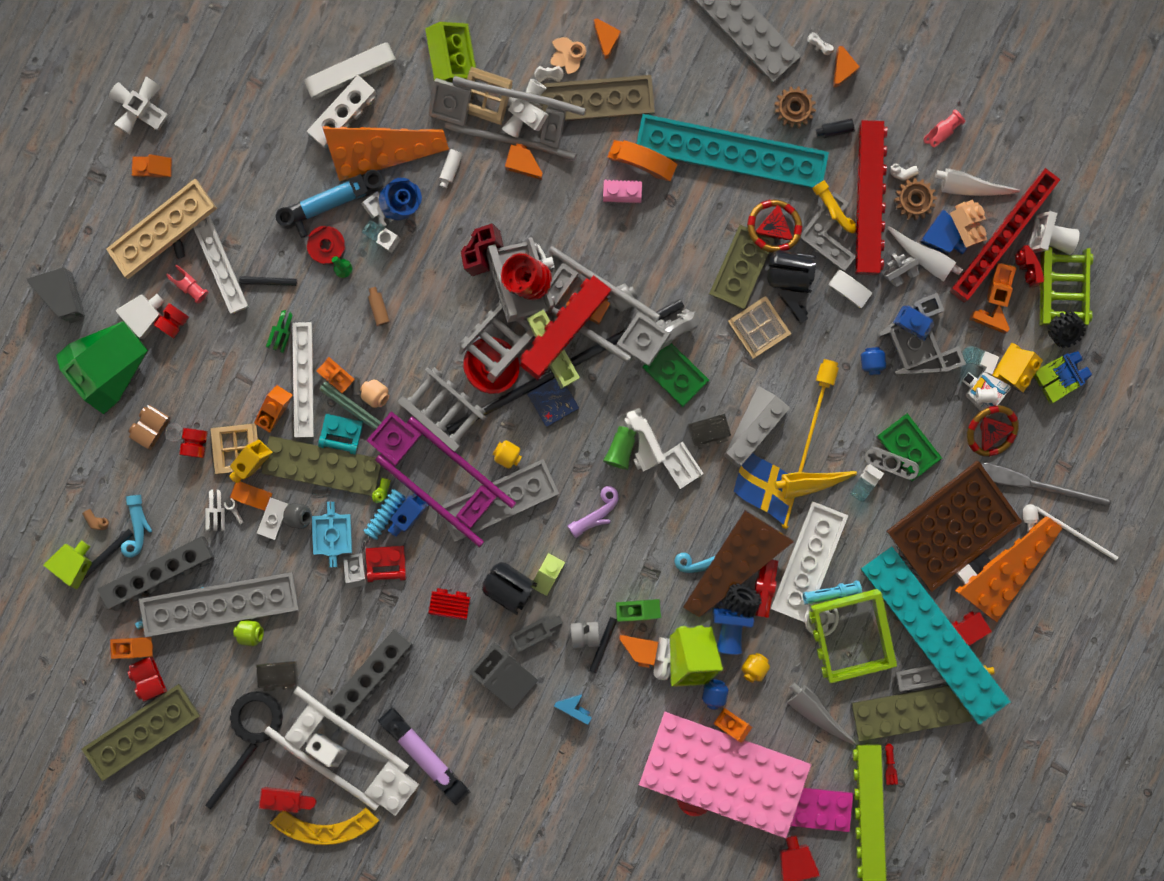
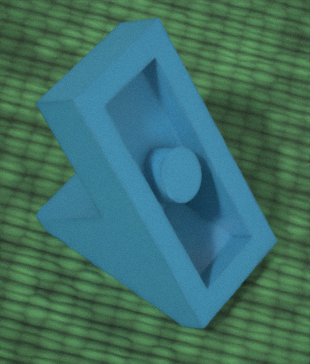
M582 694L555 703L554 706L587 725L592 719L589 716L590 712L582 707L579 709L575 708Z

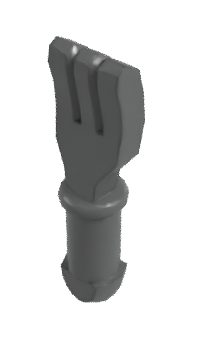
M354 375L352 376L355 379L352 383L353 402L364 409V403L360 399V378Z

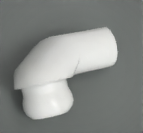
M893 164L890 173L893 177L905 181L918 175L919 171L916 166L905 170L899 164Z

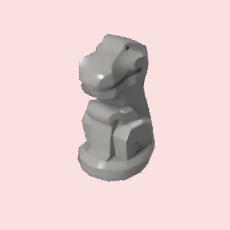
M685 309L681 312L682 314H677V320L675 321L670 319L666 322L664 320L656 322L657 325L671 333L661 349L667 347L681 334L691 332L697 328L700 320L696 311L691 312Z

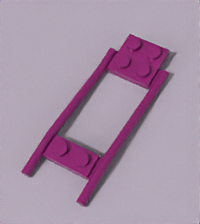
M391 411L367 439V442L381 453L375 459L377 463L479 548L484 544V541L470 529L477 523L498 497L511 509L517 504L413 416L405 423ZM421 435L425 436L482 484L457 513L456 517L395 468L420 439Z

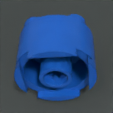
M407 178L392 180L381 190L379 195L381 211L386 218L393 220L408 218L418 209L422 201L419 187Z

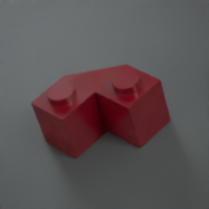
M493 223L474 229L469 243L461 250L464 270L472 277L490 271L486 256L488 246L496 244V248L504 247L501 232Z

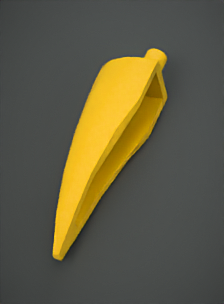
M796 472L782 474V481H776L775 488H782L784 499H791L834 486L856 475L857 472Z

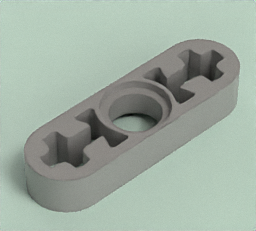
M872 447L865 453V460L868 464L903 478L914 479L919 473V466L916 462L883 449ZM873 452H877L876 456L880 458L883 457V454L886 455L885 459L883 460V465L880 464V462L882 461L880 459H875L874 461H872V457L869 456V453L872 454ZM889 458L896 459V468L888 467L887 460ZM901 461L904 462L903 466L906 468L912 465L915 473L912 472L909 475L907 474L908 471L903 468L901 469V472L898 471V469L901 466Z

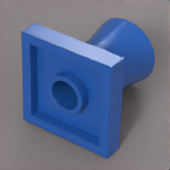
M714 607V623H722L717 644L718 652L742 654L743 626L753 627V616L745 618L743 615L738 616L736 612L732 613V609Z

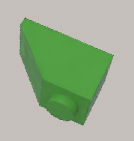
M659 599L616 602L617 622L661 618Z

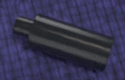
M851 118L822 124V128L815 129L816 136L823 135L824 138L855 132V128Z

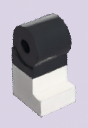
M983 552L958 571L956 576L965 585L969 582V578L973 575H978L991 560Z

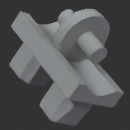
M893 253L891 254L892 261L887 263L889 269L882 272L885 279L889 280L894 287H898L904 283L901 274L904 272L907 273L909 278L919 274L917 267L919 262L912 256L906 258L902 254L898 257Z

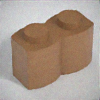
M148 405V407H144L139 414L141 418L138 423H134L130 427L129 438L151 450L171 418L153 406Z

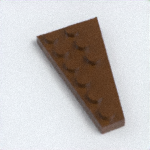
M744 510L683 608L701 617L726 596L732 584L741 585L790 546L794 540Z

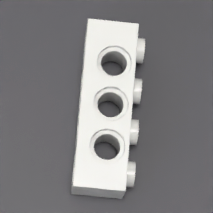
M358 75L307 130V133L326 150L328 144L322 126L334 124L335 128H350V123L353 119L357 120L363 114L362 110L366 105L370 106L375 101L376 91ZM354 96L361 97L360 102L357 104H353L351 99ZM341 110L348 111L346 117L340 118L338 116Z

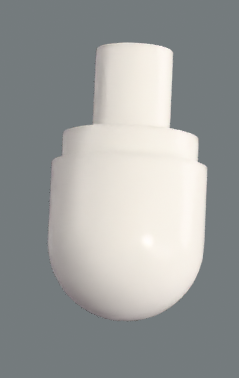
M1032 504L1026 505L1023 508L1024 523H1027V531H1029L1039 519L1038 509Z

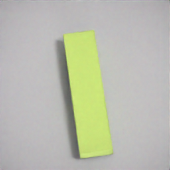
M542 310L527 318L535 337L538 335L542 337L546 332L544 328L550 322L546 312ZM563 350L550 365L561 389L580 378L565 350Z

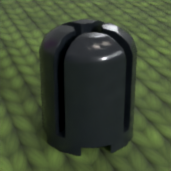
M782 250L773 252L769 259L768 267L770 268L767 272L769 285L774 288L811 293L812 290L808 288L814 281L816 264L813 263V259H816L817 256Z
M499 562L492 567L490 574H487L485 577L482 591L486 596L515 615H518L517 609L522 610L531 597L532 586L537 587L538 584L507 563Z

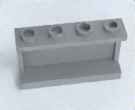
M529 237L526 242L496 248V244L490 245L486 251L507 323L529 318L542 310L546 314L551 313L555 305V298L553 294L550 295L549 290L540 299L527 300L506 289L501 281L502 267L512 255L524 253L539 260L538 245L536 242L534 243L532 237Z

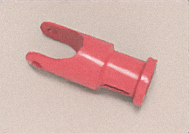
M953 110L951 116L945 121L942 120L924 137V142L926 144L930 143L932 147L938 146L953 134L954 129L960 124L963 125L965 119L957 110Z
M175 265L185 278L178 281L169 274H166L168 279L185 294L188 293L193 297L195 303H201L209 291L202 289L193 277L180 266Z

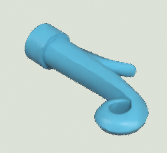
M141 495L126 496V503L129 507L135 541L128 540L121 545L122 554L128 558L135 557L142 550L144 528L149 533L152 532L142 510ZM128 545L135 547L132 552L126 550Z
M680 553L675 557L674 562L676 568L682 572H701L707 570L715 556L692 564L689 554ZM686 559V565L681 564L680 560Z

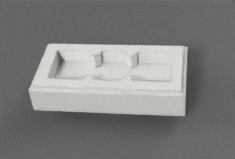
M270 497L257 534L276 540L283 522L284 510L289 504Z

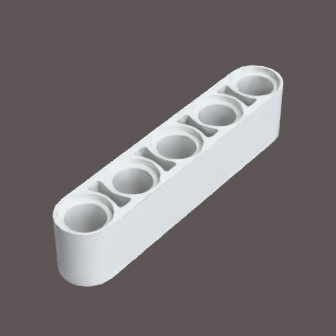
M383 43L306 78L304 83L311 98L316 99L350 84L358 75L363 78L393 64L396 58L389 43Z

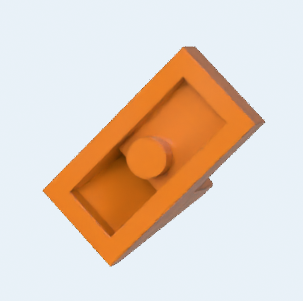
M149 154V157L132 156L133 177H171L172 158Z
M1000 305L995 306L991 317L988 312L979 309L972 312L969 319L1003 334H1006L1010 329Z
M723 708L713 723L740 743L744 741L753 728L726 708Z

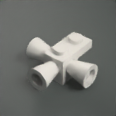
M145 77L138 94L133 90L130 93L119 82L116 83L109 93V99L122 103L127 112L114 125L130 135L136 119L139 118L159 131L169 115L151 104L149 100L162 87L148 77Z
M530 79L525 93L540 96L547 88L540 82ZM509 97L507 105L510 108L508 111L513 116L502 129L516 138L519 137L523 122L535 131H540L548 114L541 110L542 106L538 103Z

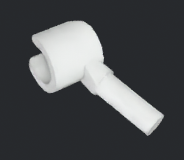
M538 245L539 255L543 263L549 269L554 268L552 257L546 258L540 245Z
M231 499L233 506L230 508L224 502V507L232 511L239 524L244 523L238 513L237 502Z

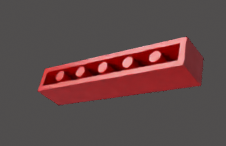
M594 275L590 280L588 278L584 280L580 286L582 288L578 294L575 292L569 298V305L566 308L562 307L556 314L558 318L554 322L550 321L544 328L546 332L542 337L538 335L533 341L532 345L534 346L531 350H525L521 355L520 367L535 379H540L610 295L612 289Z

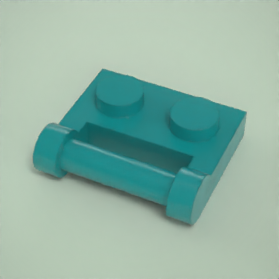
M325 414L318 447L349 451L350 454L356 455L364 424L363 421ZM327 435L350 439L353 442L352 444L328 440Z

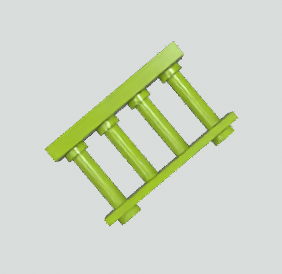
M1052 247L1041 252V268L1044 283L1040 284L1039 325H1049L1056 315L1060 317L1062 311L1051 309V302L1054 300L1082 301V312L1074 313L1080 317L1085 326L1089 325V322L1092 321V310H1090V265L1093 264V254H1091V248L1083 250V255L1055 254L1052 252ZM1055 262L1082 263V274L1055 273L1052 271V264ZM1054 281L1082 282V293L1054 292L1052 290V283Z

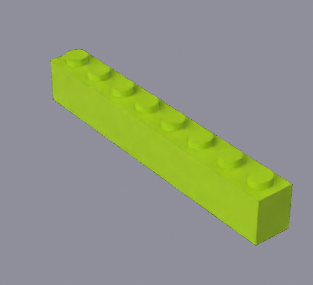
M856 745V749H853V761H856L857 769L853 770L854 781H857V788H854V799L858 800V808H855V819L859 823V827L855 829L856 839H859V847H856L857 859H860V866H857V878H861V881H886L881 745Z

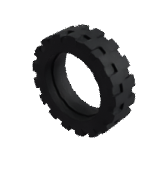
M262 691L249 692L237 699L232 706L230 715L231 728L245 742L262 743L271 739V737L264 732L252 733L246 730L241 723L240 715L242 709L252 701L265 703L272 712V722L269 727L278 732L282 725V708L269 693Z

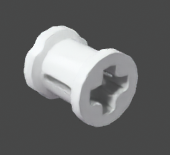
M976 388V404L992 403L997 405V388L987 390Z

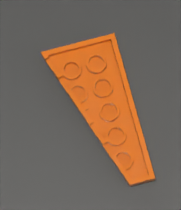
M322 126L339 181L350 179L359 174L363 175L369 170H381L449 150L444 130H397L365 127L329 128V126Z
M1044 517L1029 530L1027 535L1022 539H1017L1011 548L1001 552L985 565L978 575H973L968 579L969 582L963 587H958L955 591L993 621L998 622L1058 536L1062 527L1051 518Z

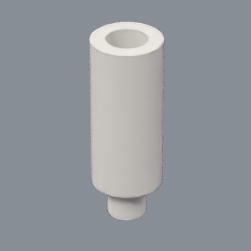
M450 149L439 177L442 179L441 187L447 188L449 182H453L463 156L462 153Z

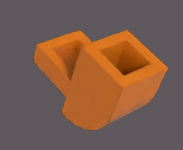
M997 262L988 289L987 300L989 303L1008 307L1013 290L1011 285L1016 272L1015 266Z

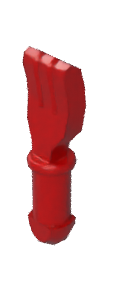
M887 744L885 746L886 765H888L886 785H898L897 770L893 765L895 764L894 747L892 744Z

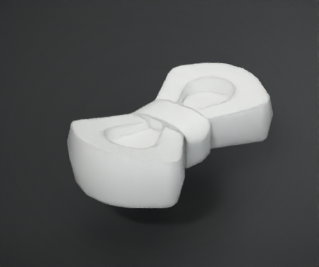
M811 33L808 36V42L816 45V51L821 49L825 55H830L833 52V46L823 42L816 33Z
M539 66L535 71V78L538 82H542L546 78H552L560 82L564 75L560 66L552 69H545Z

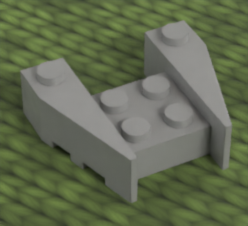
M938 293L922 298L911 306L927 317H932L944 311ZM892 322L878 334V337L890 334L902 363L903 369L895 371L893 373L894 376L946 373L966 364L959 346L941 353L932 330L926 340L923 341Z

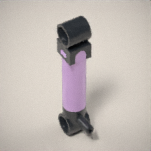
M393 707L378 719L380 725L394 737L454 805L457 806L470 793L465 784L437 757Z

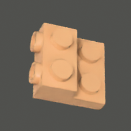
M973 200L956 205V210L950 212V215L965 247L988 240L986 230L980 224L981 221L986 219L983 207L978 202L974 203Z

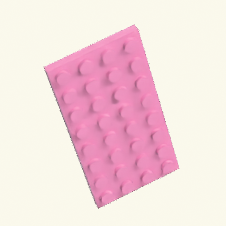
M664 712L639 786L786 838L811 764L745 740L740 743L729 734Z

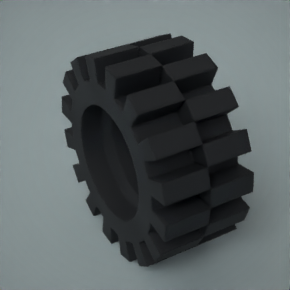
M1066 311L1065 314L1062 312L1060 317L1056 315L1054 317L1056 320H1051V325H1048L1049 336L1058 347L1061 346L1062 348H1065V346L1069 348L1071 344L1076 345L1077 340L1079 342L1082 340L1080 336L1085 335L1083 331H1086L1084 322L1072 311L1071 313Z
M732 584L724 598V604L727 605L726 608L728 610L732 609V613L736 612L738 616L743 615L745 618L747 616L750 618L755 616L762 598H760L759 594H756V590L752 591L749 586L747 588L744 584L741 586L740 584Z

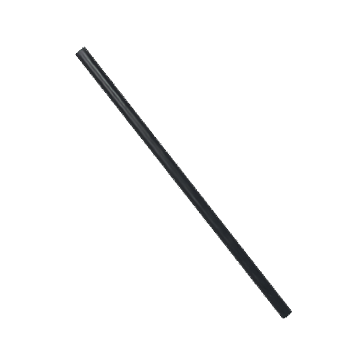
M681 299L658 310L656 313L660 317L657 321L684 308ZM626 329L606 340L616 345ZM596 344L572 357L570 361L576 367L607 349ZM550 369L545 372L539 380L534 378L481 407L486 411L484 415L486 416L554 379L555 376ZM472 413L446 426L450 435L455 433Z

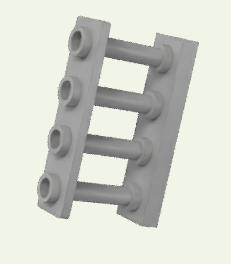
M500 300L496 304L497 308L494 312L490 310L483 318L485 321L481 325L478 323L471 332L473 334L469 338L466 336L459 343L460 349L458 351L462 355L467 349L489 368L487 379L492 383L535 338L526 319L517 321L526 331L522 337L521 335H516L497 318L503 311ZM492 323L513 341L512 344L514 346L511 350L505 349L484 330ZM478 337H481L501 355L502 359L498 363L491 361L472 343Z
M427 367L425 370L430 376L412 397L402 396L397 402L448 447L458 453L462 448L459 444L460 438L478 417L482 420L487 419L484 415L486 411L478 404L476 406L471 404V398L464 392L460 394L456 391L457 386L449 379L446 382L441 377L443 374L437 368L431 369ZM435 380L439 381L444 388L430 405L421 411L417 407V401ZM451 392L459 400L440 422L437 421L435 423L430 419L432 417L431 414ZM466 405L473 413L455 434L449 435L445 432L446 426L459 410Z

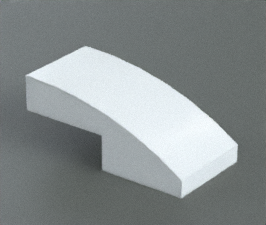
M840 269L828 284L858 308H862L872 294L866 287Z

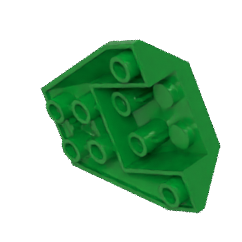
M122 321L69 343L56 357L60 371L82 399L102 414H105L119 402L148 350L126 322Z

